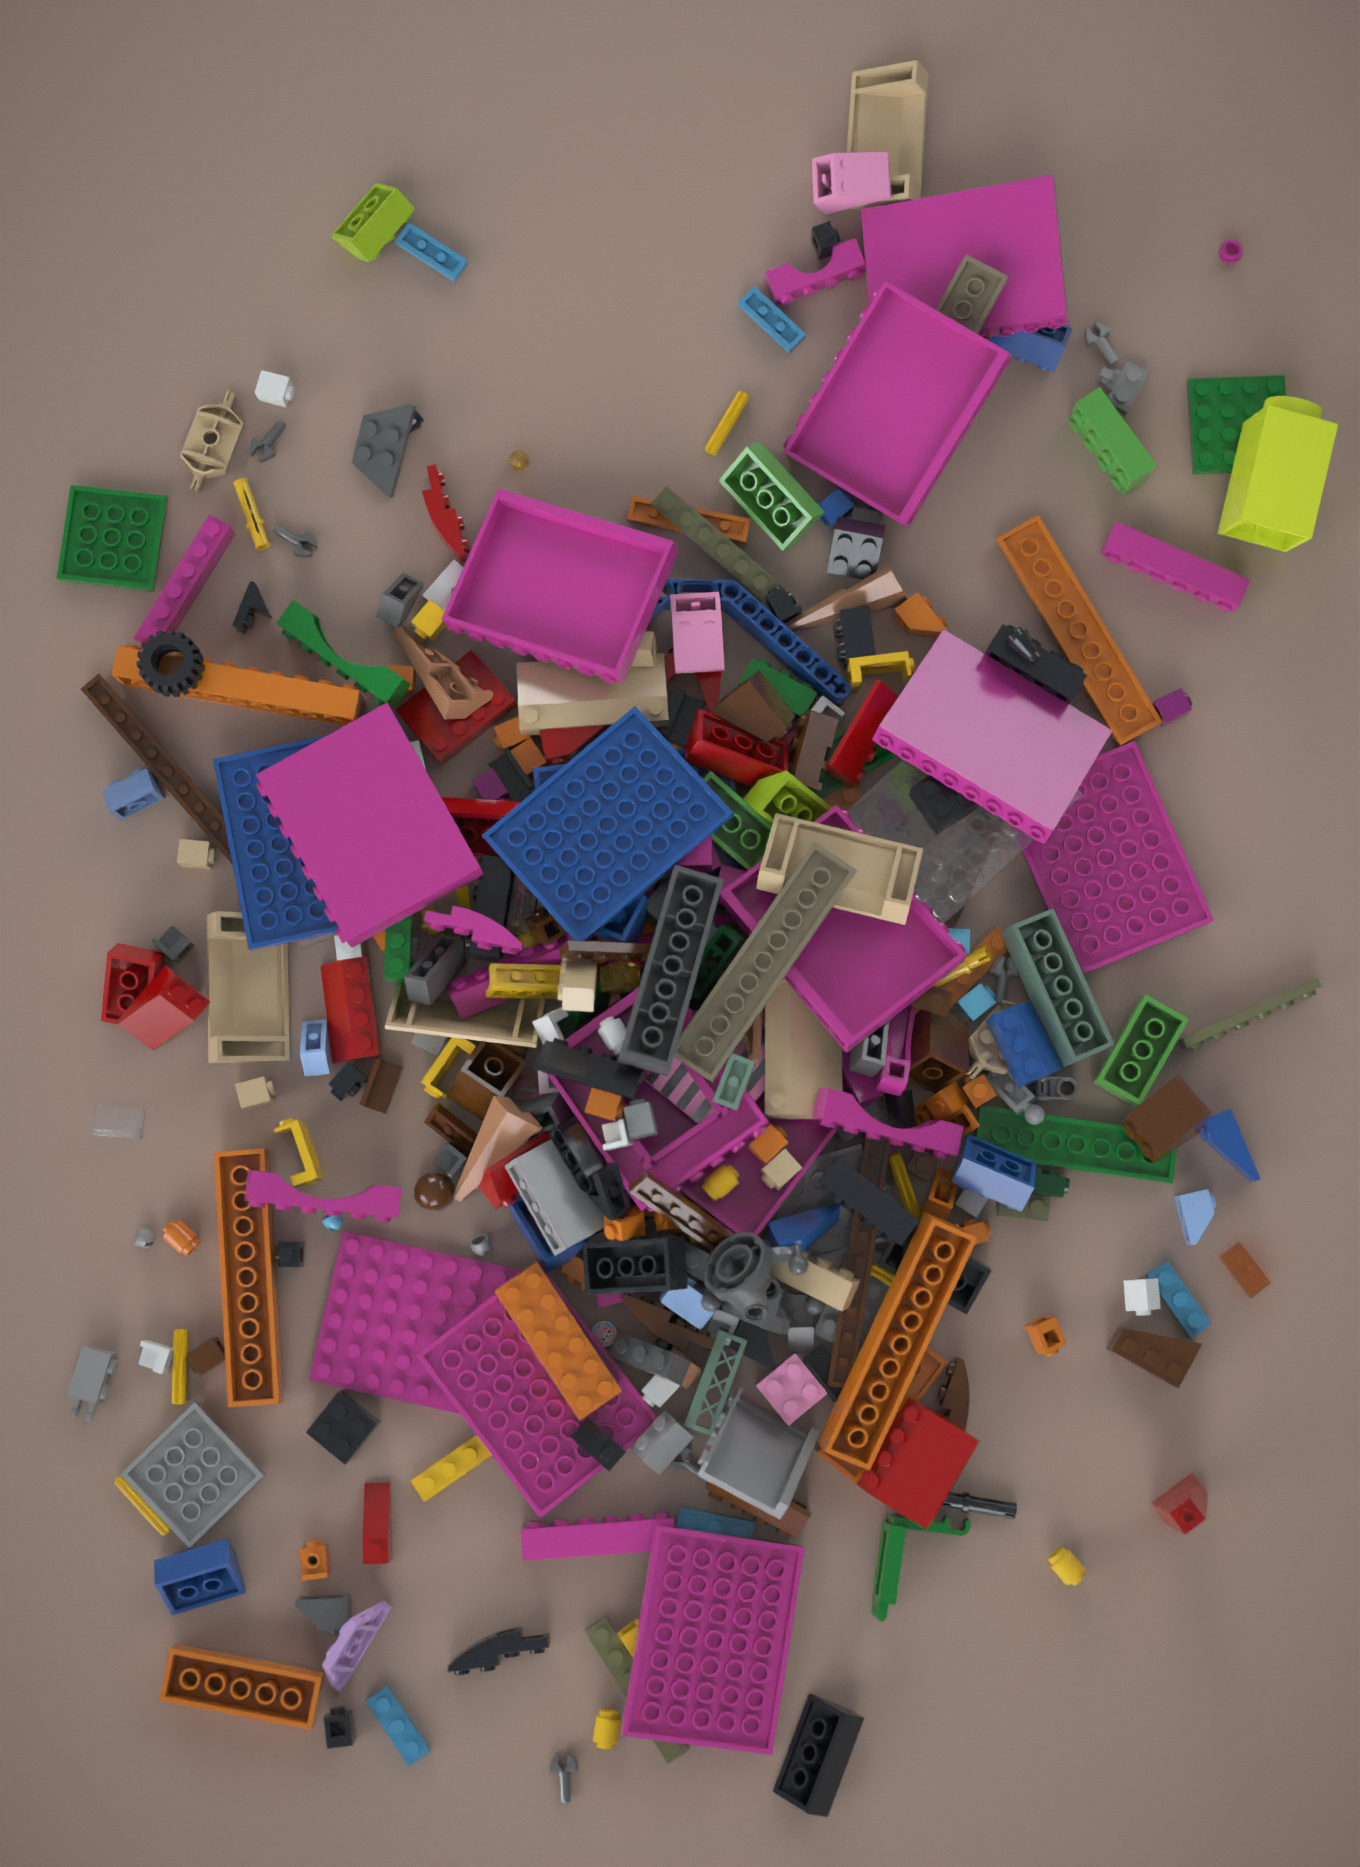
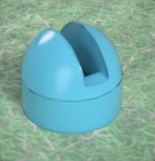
M326 1215L321 1222L328 1230L335 1231L342 1227L343 1217L342 1215Z

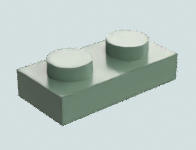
M731 1053L713 1102L738 1111L756 1062Z

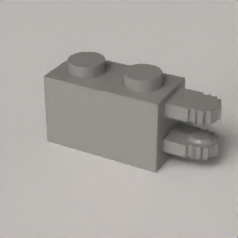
M89 1345L82 1346L67 1396L74 1398L70 1417L76 1418L80 1413L82 1402L86 1401L90 1403L85 1414V1420L92 1422L98 1403H102L103 1399L106 1400L109 1394L110 1385H108L110 1375H113L117 1368L118 1360H115L117 1353Z

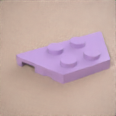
M382 1601L350 1618L341 1627L340 1636L336 1643L328 1649L326 1659L322 1665L331 1687L338 1693H341L392 1608L386 1601Z

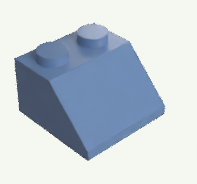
M143 768L131 772L130 777L123 781L118 779L107 785L108 788L102 790L108 811L119 820H123L165 799L152 772Z

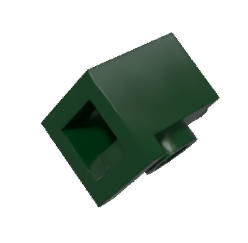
M1036 1168L1035 1187L1032 1194L1063 1198L1064 1193H1068L1069 1178L1060 1177V1172L1045 1170V1173L1041 1174L1042 1168Z

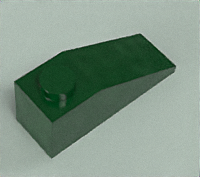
M733 923L721 925L704 948L691 994L697 1000H700L724 974L749 938Z

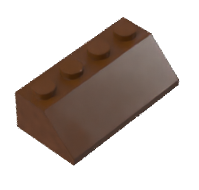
M709 1481L705 1486L709 1491L708 1496L719 1502L722 1499L731 1502L730 1507L739 1513L744 1514L746 1510L754 1515L753 1520L764 1526L770 1523L777 1527L775 1531L786 1538H789L790 1535L797 1537L811 1515V1510L808 1506L792 1498L789 1507L781 1519H778Z

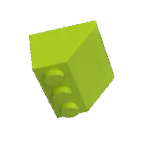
M375 183L330 236L358 259L370 263L380 255V250L384 245L394 239L396 231L401 225L406 224L410 220L415 208L398 188Z
M788 771L758 780L743 798L755 811L772 824L776 813L814 822L832 809L829 804Z

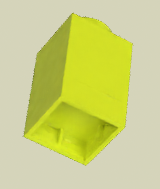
M1274 396L1267 398L1263 409L1243 422L1217 534L1287 552L1312 539L1338 428L1337 423L1322 420L1324 412L1322 407L1301 398Z

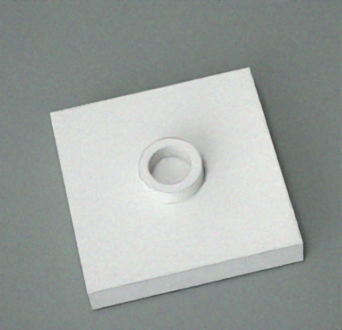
M453 560L422 595L423 598L427 601L431 600L445 611L464 567Z

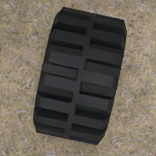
M161 630L157 632L158 636L156 637L151 634L147 637L150 641L147 644L143 641L141 644L143 651H138L137 653L140 661H136L140 669V676L155 692L161 693L163 696L169 697L172 694L173 697H180L179 693L181 692L184 695L190 693L188 689L190 687L195 689L198 686L195 682L202 680L201 671H205V665L202 663L204 658L199 648L188 636L186 637L179 631L175 633L173 630H167L165 634ZM171 652L182 653L183 665L178 672L168 676L159 673V662L166 654Z

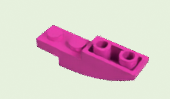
M458 906L452 907L451 915L426 911L424 921L430 924L429 928L444 931L445 927L453 928L454 933L469 936V932H473L472 941L477 943V948L492 950V946L502 948L501 952L516 955L517 951L523 952L524 950L522 943L512 933L480 913Z

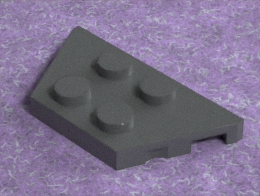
M413 405L363 415L352 459L354 466L386 496L394 498L416 406Z

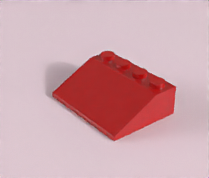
M472 650L456 661L455 664L461 668L460 673L466 678L476 679L478 681L477 686L483 691H492L493 697L491 700L465 719H444L426 687H424L395 710L441 767L517 707L512 695Z
M908 1397L887 1432L870 1471L865 1469L856 1485L885 1505L923 1528L928 1529L980 1441L922 1401Z

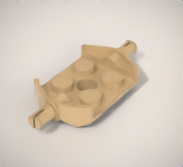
M226 391L224 400L219 405H205L198 408L183 446L180 458L193 471L194 478L189 487L192 491L199 492L205 478L226 476L228 474L226 471L241 430L242 428L245 429L244 423L232 411L231 406L236 394L230 393V391ZM208 434H216L217 440L215 443H205V438Z
M1002 1000L968 1038L969 1053L974 1059V1064L969 1068V1073H967L969 1076L973 1072L970 1076L971 1079H975L983 1069L995 1074H1005L1009 1070L986 1020L995 1013L1017 1005L1016 1003Z

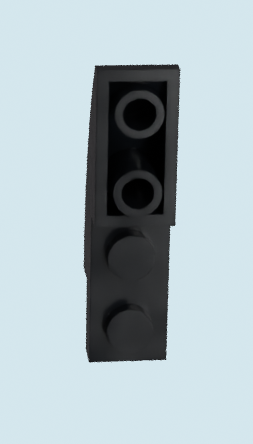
M522 1626L494 1633L472 1644L449 1663L447 1667L448 1672H455V1675H465L470 1673V1669L480 1668V1672L495 1670V1666L500 1664L501 1654H504L505 1658L519 1656V1652L530 1651V1654L543 1653L545 1648L550 1646L549 1633L524 1637Z

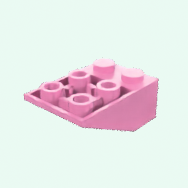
M889 152L832 153L812 159L814 204L825 215L891 198Z
M719 592L670 595V619L675 674L725 671Z

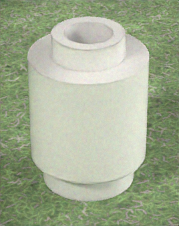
M611 1016L600 1023L601 1028L598 1030V1033L609 1051L613 1052L615 1056H619L626 1028L620 1018L614 1019Z

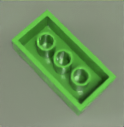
M1099 387L1076 402L1069 416V425L1075 433H1079L1083 438L1085 448L1090 453H1094L1101 470L1107 471L1110 475L1114 488L1117 491H1121L1123 495H1126L1147 481L1157 464L1103 390Z
M761 442L747 446L718 480L782 551L796 546L825 513Z
M706 771L701 778L734 813L730 820L711 835L712 841L742 869L749 871L763 860L772 824L711 771Z
M1144 994L1138 999L1116 1038L1115 1045L1111 1047L1092 1083L1128 1104L1138 1107L1144 1101L1189 1019Z

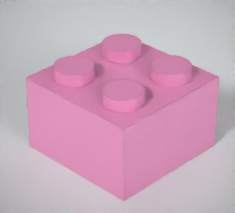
M795 1352L755 1384L788 1426L827 1394Z

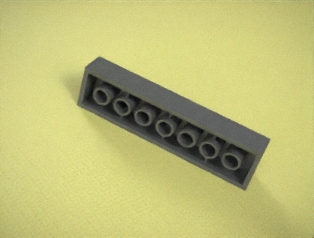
M674 865L617 1062L661 1075H668L724 879Z

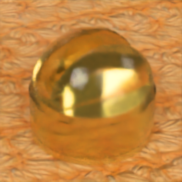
M516 450L510 455V465L514 470L523 471L528 467L529 458L524 451ZM515 456H519L521 459H523L524 463L522 464L517 458H515Z

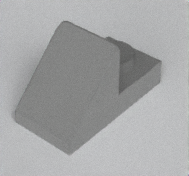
M805 1305L794 1307L790 1315L792 1322L787 1333L788 1352L813 1351L814 1327L812 1314L807 1311Z

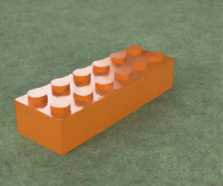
M534 1262L494 1289V1292L579 1421L622 1392L537 1262Z
M176 1643L169 1649L159 1701L311 1730L316 1724L326 1673L324 1671Z

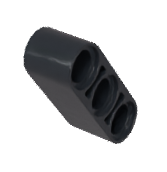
M570 1117L550 1129V1138L579 1188L583 1192L589 1193L596 1189L592 1173L605 1166V1163L580 1121L575 1117Z

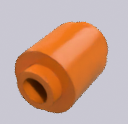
M174 1220L170 1221L162 1230L165 1233L162 1238L179 1254L183 1253L186 1257L200 1244V1241L197 1239L198 1236L181 1220L177 1222Z

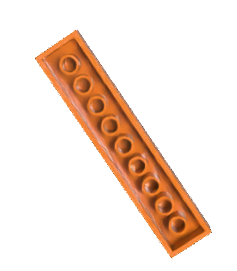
M126 644V647L117 646L111 675L123 686L154 691L139 674L140 669L137 667L136 661H140L137 653L138 651L142 652L141 648L131 644ZM183 654L165 655L159 662V673L168 676L178 672L183 665ZM204 658V661H202L205 665V671H201L203 678L201 681L197 680L195 682L198 686L195 689L190 687L188 689L190 693L186 695L182 692L179 693L182 697L345 726L362 717L366 700L360 690H357V687L353 685L343 684L342 687L333 686V682L327 680H319L318 683L311 682L309 678L300 675L289 678L285 677L284 673L278 671H270V674L262 673L261 669L247 666L246 669L237 668L236 664L222 662V665L213 664V661Z
M269 1149L214 1152L228 1407L278 1404L284 1402L273 1205L272 1203H266L265 1208L250 1206V1201L244 1200L248 1170L271 1172Z
M924 1212L817 1442L824 1452L870 1471L978 1239L971 1232Z

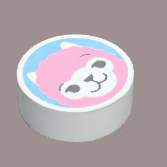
M600 1321L592 1329V1332L603 1347L611 1345L617 1334L615 1326L608 1321Z

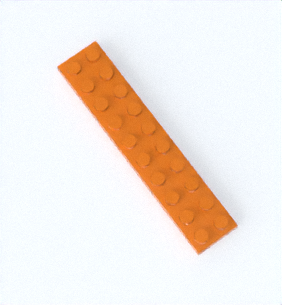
M1037 515L997 537L995 541L1070 665L1071 663L1077 664L1084 670L1083 673L1087 674L1082 687L1106 727L1113 730L1111 735L1118 747L1161 724L1163 721L1040 516Z

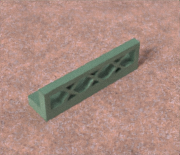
M722 1327L718 1330L713 1349H711L684 1426L707 1435H711L713 1430L715 1431V1424L722 1412L748 1339L729 1333V1330ZM727 1338L741 1343L738 1353L729 1357L723 1348ZM722 1352L725 1359L719 1361ZM735 1358V1361H734V1364H733V1367H732V1365H731V1363H730L729 1360ZM727 1362L731 1371L730 1375L719 1381L715 1373L716 1366ZM712 1377H714L716 1383L710 1385ZM727 1382L723 1391L721 1384ZM718 1386L722 1397L720 1401L710 1405L706 1393L709 1389ZM705 1401L707 1407L701 1409L702 1404ZM718 1406L714 1414L712 1408ZM709 1410L713 1418L710 1429L696 1424L698 1415Z

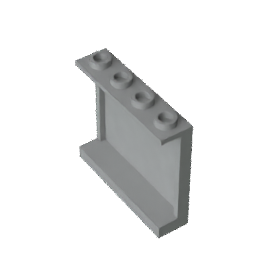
M591 1139V1141H592V1143L594 1144L596 1150L598 1151L599 1155L601 1156L603 1162L605 1163V1165H607V1164H608L607 1160L604 1158V1156L602 1155V1153L600 1152V1150L598 1149V1147L596 1146V1144H595V1143L593 1142V1140ZM552 1140L515 1158L504 1166L555 1256L605 1227L604 1214L590 1200L587 1195L588 1193L583 1192L579 1188ZM627 1194L629 1204L633 1207L631 1198Z
M740 1387L735 1396L730 1394L724 1405L727 1412L726 1414L722 1412L715 1424L719 1429L717 1432L713 1430L707 1441L710 1449L709 1451L704 1449L699 1458L698 1464L702 1466L697 1475L768 1514L781 1519L790 1505L821 1430L811 1426L808 1433L805 1434L790 1425L788 1426L785 1422L740 1399L739 1397L743 1391V1388Z

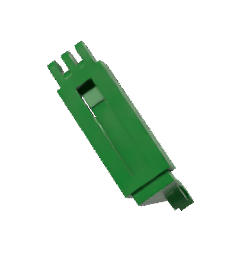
M888 1514L887 1521L883 1520L872 1595L871 1614L879 1621H885L888 1605H896L906 1529L964 1536L971 1527L968 1518L963 1520V1527L961 1529L950 1528L949 1522L951 1520L947 1515L943 1517L942 1522L933 1520L929 1528L925 1529L905 1516Z

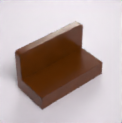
M376 1058L360 1105L387 1114L404 1067Z

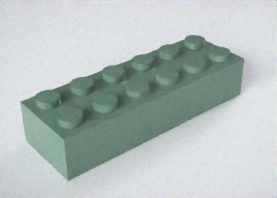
M1052 908L1002 930L1000 933L1062 1066L1066 1067L1114 1046L1112 1037L1054 909Z

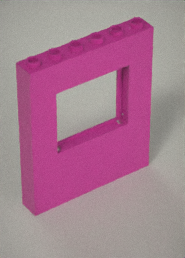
M638 988L564 1041L569 1042L567 1047L577 1049L578 1045L593 1049L592 1054L600 1057L602 1053L614 1055L613 1052L609 1051L598 1033V1030L601 1028L600 1023L613 1016L614 1019L620 1018L627 1029ZM689 1007L680 1036L694 1018V1014ZM682 1062L716 1112L652 1157H650L639 1139L633 1140L634 1145L613 1150H603V1145L606 1142L602 1125L616 1121L584 1112L592 1087L550 1074L547 1075L607 1162L618 1164L624 1187L628 1193L629 1185L645 1171H648L679 1193L683 1190L682 1184L688 1180L692 1183L704 1175L702 1170L709 1165L714 1168L725 1160L723 1155L730 1150L733 1153L739 1151L746 1145L745 1140L752 1135L754 1138L760 1136L767 1130L766 1125L770 1123L747 1090H745L738 1111L713 1102L727 1062L713 1083ZM629 1193L641 1211H646L647 1209L649 1212L654 1211Z

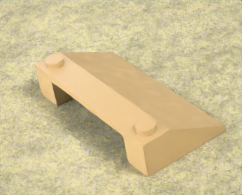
M918 60L852 72L847 153L889 152L891 198L850 209L861 210L920 199L929 73Z
M664 653L656 654L654 667H630L624 684L618 682L610 684L594 674L592 677H588L572 667L570 670L563 669L553 661H548L547 663L542 661L517 663L518 712L521 736L540 735L539 731L546 729L613 725L634 706L654 727L669 726Z
M775 814L759 870L756 889L779 894L815 842L857 870V873L833 908L905 925L923 848Z
M215 911L208 914L207 984L208 1000L210 1001L208 1004V1063L290 1061L288 943L250 951L248 949L242 912Z
M783 979L765 1005V1117L767 1119H814L812 1116L819 1088H831L842 1092V1047L786 980Z
M397 983L386 1019L385 1029L536 1048L540 1037L532 1022L545 1015L546 999L520 998L518 1011L488 1008L462 1020L454 1003L434 1001L431 1005L409 1001L406 984Z

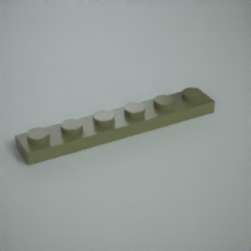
M668 486L651 503L656 510L760 599H763L776 584L777 580Z
M1317 977L1178 1040L1182 1049L1189 1047L1191 1051L1204 1046L1203 1040L1212 1037L1213 1041L1226 1036L1225 1030L1231 1027L1239 1030L1250 1025L1248 1020L1253 1017L1261 1020L1272 1015L1270 1010L1279 1006L1280 1010L1294 1005L1293 999L1301 996L1305 1000L1316 995L1315 989L1322 987Z
M605 1616L585 1629V1633L627 1698L633 1658L616 1634L617 1632ZM653 1740L667 1764L689 1750L687 1744Z

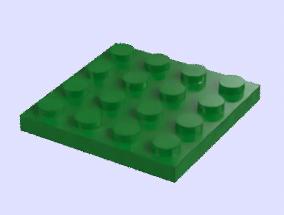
M1285 375L1188 379L1187 393L1193 474L1232 473L1243 422L1263 409L1267 398L1286 396Z
M70 485L57 579L64 582L155 592L168 497L158 494Z

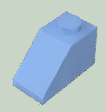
M327 1019L302 1022L300 1057L305 1076L330 1074L331 1054Z
M1208 1189L1174 1196L1186 1245L1197 1244L1215 1214L1213 1208H1216L1215 1198L1212 1193L1209 1194Z

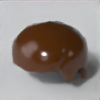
M427 1173L418 1179L414 1187V1198L420 1204V1207L424 1209L443 1210L453 1201L454 1184L446 1175Z

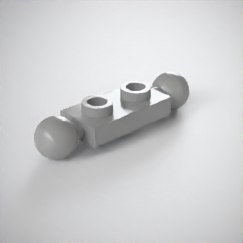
M985 1069L981 1070V1072L988 1073L985 1077L991 1087L1016 1115L1024 1110V1116L1028 1123L1037 1125L1043 1121L1045 1113L1042 1107L1031 1104L1036 1100L1035 1096L1026 1086L1018 1089L1010 1070L1005 1074H995Z

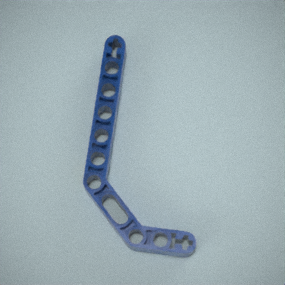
M667 579L662 590L667 597H659L648 626L664 610H670V595L681 594L682 592H719L721 611H725L802 682L812 685L820 698L823 695L837 707L844 704L851 692L848 681L739 583L731 580ZM725 593H730L735 598H728ZM743 609L750 610L752 614H746ZM761 625L769 627L770 630L766 631L762 629ZM779 641L787 643L788 647L781 646ZM797 658H803L806 663L799 662ZM815 674H821L824 679H818Z

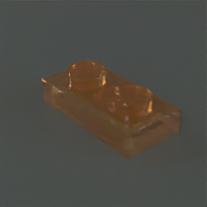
M1237 1242L1218 1257L1249 1298L1254 1297L1271 1283L1240 1242Z

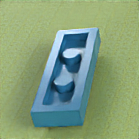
M410 222L407 223L395 240L397 246L453 282L457 281L468 265L467 259Z
M755 286L738 302V307L787 353L790 354L806 338V333Z
M1168 1261L1163 1262L1146 1274L1148 1279L1158 1278L1160 1297L1189 1338L1194 1337L1211 1325V1322Z
M680 1506L676 1527L752 1538L755 1521Z
M389 1685L366 1700L367 1705L408 1766L430 1752V1747Z

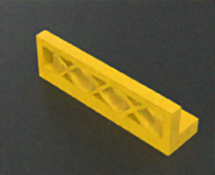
M491 963L489 966L490 984L486 989V998L558 999L561 965Z

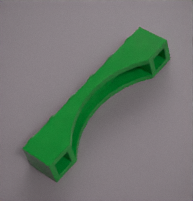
M292 600L276 623L283 628L281 633L292 641L295 638L300 640L301 644L299 646L310 654L313 651L318 653L319 657L317 659L328 667L331 664L338 668L336 670L338 675L347 681L351 677L356 681L354 686L365 694L369 690L374 694L372 699L381 706L388 703V705L395 708L411 686L408 681L385 665L363 666L344 660L329 644L322 629L320 618L294 600Z
M413 914L390 926L385 931L384 979L387 983H405L404 976L413 967Z

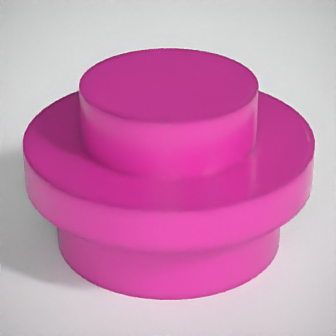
M1227 240L1219 248V257L1227 264L1237 263L1243 255V248L1236 240Z

